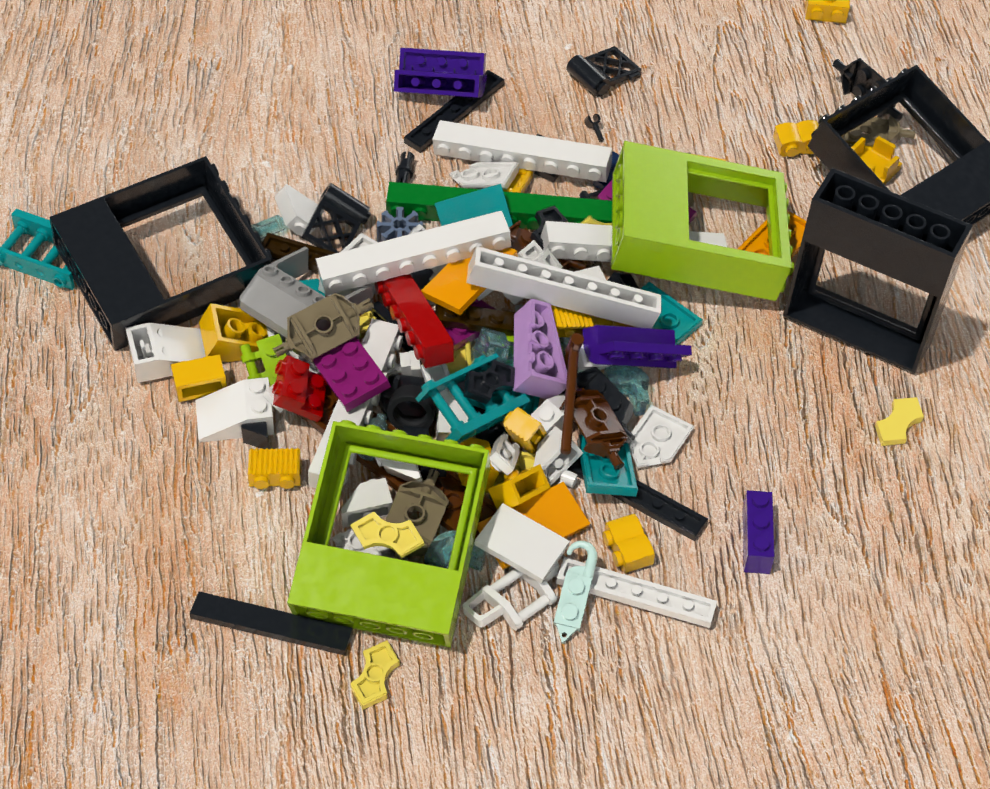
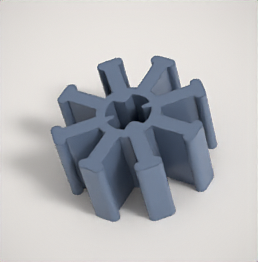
M396 207V218H394L387 210L381 214L382 222L377 221L376 225L377 242L408 235L417 225L421 224L423 226L422 221L418 223V213L412 211L410 215L404 218V207Z

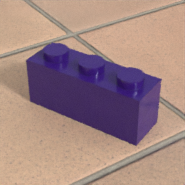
M747 490L742 507L743 569L746 573L770 574L774 561L772 492Z

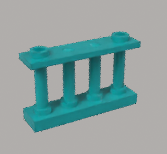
M15 209L11 214L14 231L0 247V266L53 283L59 288L65 287L73 290L75 285L72 272L68 270L66 265L63 269L52 265L59 255L55 246L52 247L42 261L31 258L43 241L54 243L50 220ZM23 234L34 236L22 254L10 251Z
M497 353L488 357L482 355L472 365L436 382L434 379H431L421 387L422 392L415 399L417 402L431 397L451 426V433L446 439L461 443L504 421L505 416L510 411H514L517 407L523 409L530 402L525 393L515 397L510 395L508 391L500 390L496 392L503 401L502 405L498 406L497 403L494 404L490 399L487 404L482 403L486 410L484 414L476 412L467 397H464V393L457 384L465 380V376L469 371H486L489 363L493 359L497 360L499 357ZM449 389L469 418L468 422L464 423L458 420L440 394L441 391Z

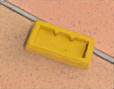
M519 169L518 174L508 189H503V191L524 193L532 180L533 171Z

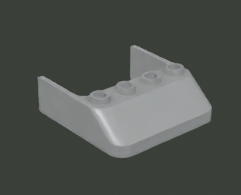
M303 247L259 269L239 297L240 309L286 338H288L287 317L326 298L295 279L308 272V248ZM367 284L346 295L345 298L352 303H356V305L368 298L372 302V285ZM323 319L318 321L316 326L319 330L326 331L330 328L331 324Z

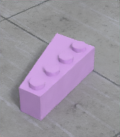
M531 298L514 314L513 367H515L513 391L544 399L557 396L566 389L567 370L551 304Z

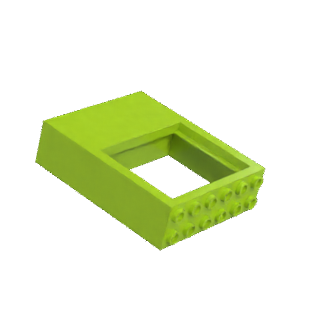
M624 141L612 174L611 269L776 301L780 292H784L786 279L792 275L794 269V262H791L793 247L789 242L791 230L788 229L790 214L787 213L789 199L786 198L787 183L784 181V173ZM688 192L766 207L769 255L689 240Z
M349 420L333 421L287 601L292 614L357 630L451 648L490 471L489 450L478 444H471L470 446L460 445L457 441L451 439L438 441L433 440L431 436L423 434L418 435V437L411 436L402 430L384 431L375 425L358 426ZM351 453L469 475L448 569L328 546Z

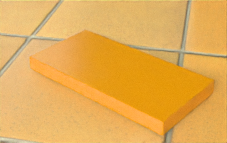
M787 210V213L790 214L788 229L791 230L789 242L793 247L792 259L800 250L806 220ZM767 220L738 248L739 250L769 255Z
M513 248L497 250V252L518 257L517 250ZM470 257L448 263L421 292L426 299L461 315L486 288L466 283Z
M564 482L543 491L520 505L511 507L565 539L588 528L590 522ZM492 516L478 523L477 529L479 532L483 530ZM496 558L502 570L510 567L507 563Z

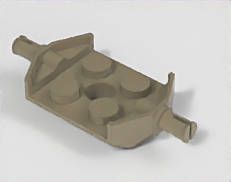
M890 115L889 119L873 117L841 137L845 142L853 144L863 137L866 139V146H873L875 139L880 136L895 144L901 137L914 139L915 130L900 127V123Z
M333 293L287 317L288 338L285 339L284 343L273 348V351L276 353L277 358L289 351H293L312 363L315 358L355 337L358 339L360 336L359 316L374 306L369 298L356 305V303L350 302L344 296ZM327 320L331 326L328 330L321 331L316 326L318 321Z
M430 469L426 480L422 482L409 481L401 484L385 521L390 523H403L411 520L425 543L423 547L404 558L430 555V548L445 510L449 508V499L442 490L435 487L436 480L440 474L437 470L434 472V469ZM411 511H419L422 516L419 519L413 520L408 517V514ZM393 551L395 554L393 558L404 560V558L401 559L400 556L395 551Z

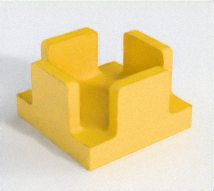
M878 136L874 141L873 147L866 146V139L861 137L851 148L886 185L902 166V163L899 162L900 157H893L896 145Z

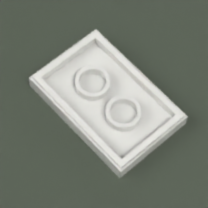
M502 503L477 536L474 545L542 584L568 548L570 541Z

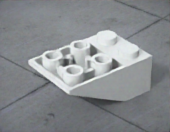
M145 323L125 328L138 383L172 376L171 364L206 357L201 330L198 328L157 323Z

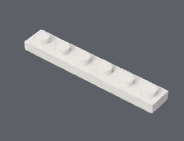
M564 557L556 584L563 586L568 569L574 566H585V563ZM597 566L595 567L590 594L707 628L711 626L717 604L716 600Z

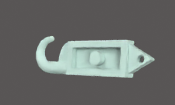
M576 541L567 550V555H571L575 549L583 548L587 551L588 555L585 566H574L566 572L554 618V625L557 626L562 644L576 631H580L597 563V551L587 541Z

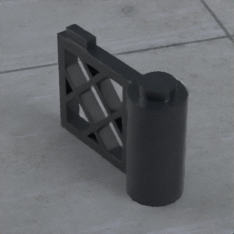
M615 46L587 57L576 55L570 59L566 68L567 72L594 96L606 94L610 86L629 79L632 81L640 78L642 71L639 66ZM614 55L618 59L608 58V56ZM593 62L603 63V66L594 64ZM606 64L618 66V69L607 67ZM621 67L629 68L630 71L622 70ZM605 73L614 74L617 76L610 78Z
M330 182L322 193L319 203L301 238L316 247L339 253V251L332 247L330 241L339 239L342 246L341 251L352 242L360 224H365L371 215L369 212L370 207ZM323 209L330 213L332 220L323 222L320 214L321 210ZM344 222L351 226L350 233L343 234L339 223ZM334 224L337 235L328 236L325 226ZM319 227L323 238H316L311 235V229Z

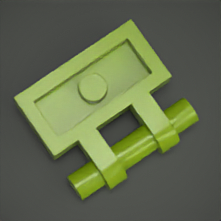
M280 334L256 341L259 349L256 352L251 351L249 344L240 346L242 352L241 360L243 364H246L249 374L247 379L268 377L270 386L276 382V365L279 360H283L287 356L285 353L277 358L276 353L273 351V348L283 343ZM262 359L265 372L258 373L255 361Z

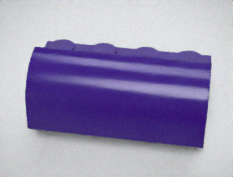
M400 48L399 69L395 70L394 92L482 97L487 75H485L486 53Z
M595 325L583 329L584 351L589 361L593 364L675 369L677 368L676 362H681L682 357L692 355L691 345H675V330Z

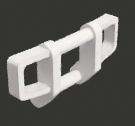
M556 563L542 584L514 568L492 585H486L481 588L475 595L463 603L464 615L478 627H484L503 615L509 626L517 631L528 618L546 605L551 606L557 602V597L547 582L559 573V563ZM521 577L537 590L540 597L517 613L510 602L501 596L499 592ZM483 600L494 607L484 615H478L472 610Z

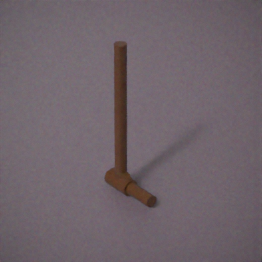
M573 333L571 335L564 356L565 365L568 368L560 451L564 455L571 453L579 351L584 342V337L580 333Z

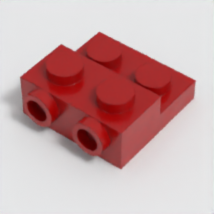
M287 355L283 360H279L275 368L277 379L272 388V393L274 394L273 405L318 422L323 416L326 381L321 375L309 371V363Z

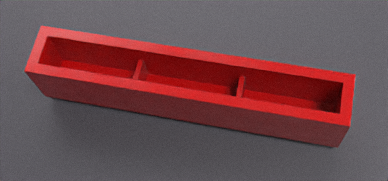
M411 274L375 282L376 293L378 295L381 294L384 306L390 309L392 319L398 322L399 331L405 334L408 346L413 347L416 359H420L425 368L454 362L453 340Z

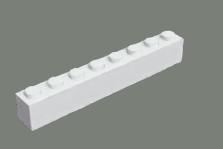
M442 120L439 121L432 139L435 155L477 162H517L520 169L592 181L606 182L612 165L611 147Z
M498 211L316 258L318 273L325 295L339 293L344 290L362 287L367 284L470 258L477 246L493 251L511 247L510 229L503 212Z
M545 221L541 234L543 250L548 248L556 259L611 262V225ZM689 231V240L727 247L724 233Z
M477 246L468 264L466 281L468 284L526 299H536L550 303L553 306L630 326L652 329L661 314L660 294Z
M372 318L361 344L388 379V368L392 369L396 358L394 353L396 350H400L403 336L400 335L397 324ZM381 393L348 412L340 401H337L308 470L309 487H317L333 421L349 420L363 427L370 425L373 417L372 408L378 405ZM351 453L348 468L349 465H354L357 457L356 453ZM347 468V472H346V476H345V480H344V484H343V485H346V483H347V481H348V477H349V470H348V468Z

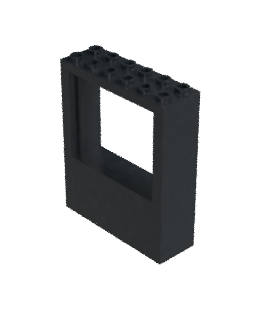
M918 65L910 69L904 68L896 77H889L881 86L872 87L864 96L858 95L847 106L843 104L833 114L824 115L818 122V128L811 134L812 139L808 147L829 170L831 168L837 169L890 191L841 136L900 102L954 161L900 196L972 225L990 215V142Z
M206 156L49 217L54 246L68 270L72 272L74 281L114 351L129 346L126 327L145 323L176 326L203 315L210 303L224 306L238 300L258 270L273 262L270 251L262 246L260 235L257 231L254 232L252 230L248 216L246 214L243 215L240 211L238 200L235 197H231L226 181H221L216 165L214 163L211 164ZM203 196L246 266L165 300L123 228Z
M831 168L811 201L783 316L915 373L934 338L973 225ZM825 250L929 293L918 327L911 326L816 285Z

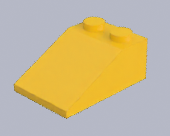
M210 303L199 321L205 355L214 356L220 354L221 361L224 362L241 361L242 352L240 346L245 344L250 345L252 352L259 351L256 341L268 337L266 325L240 308Z

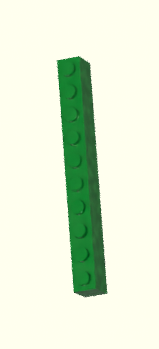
M389 182L386 210L396 218V207H404V218L410 215L412 211L418 213V220L440 222L435 203L481 189ZM503 191L512 223L514 225L516 222L521 221L519 226L521 229L537 230L539 225L535 218L536 212L554 205L567 219L568 223H581L589 215L599 222L612 223L611 200Z

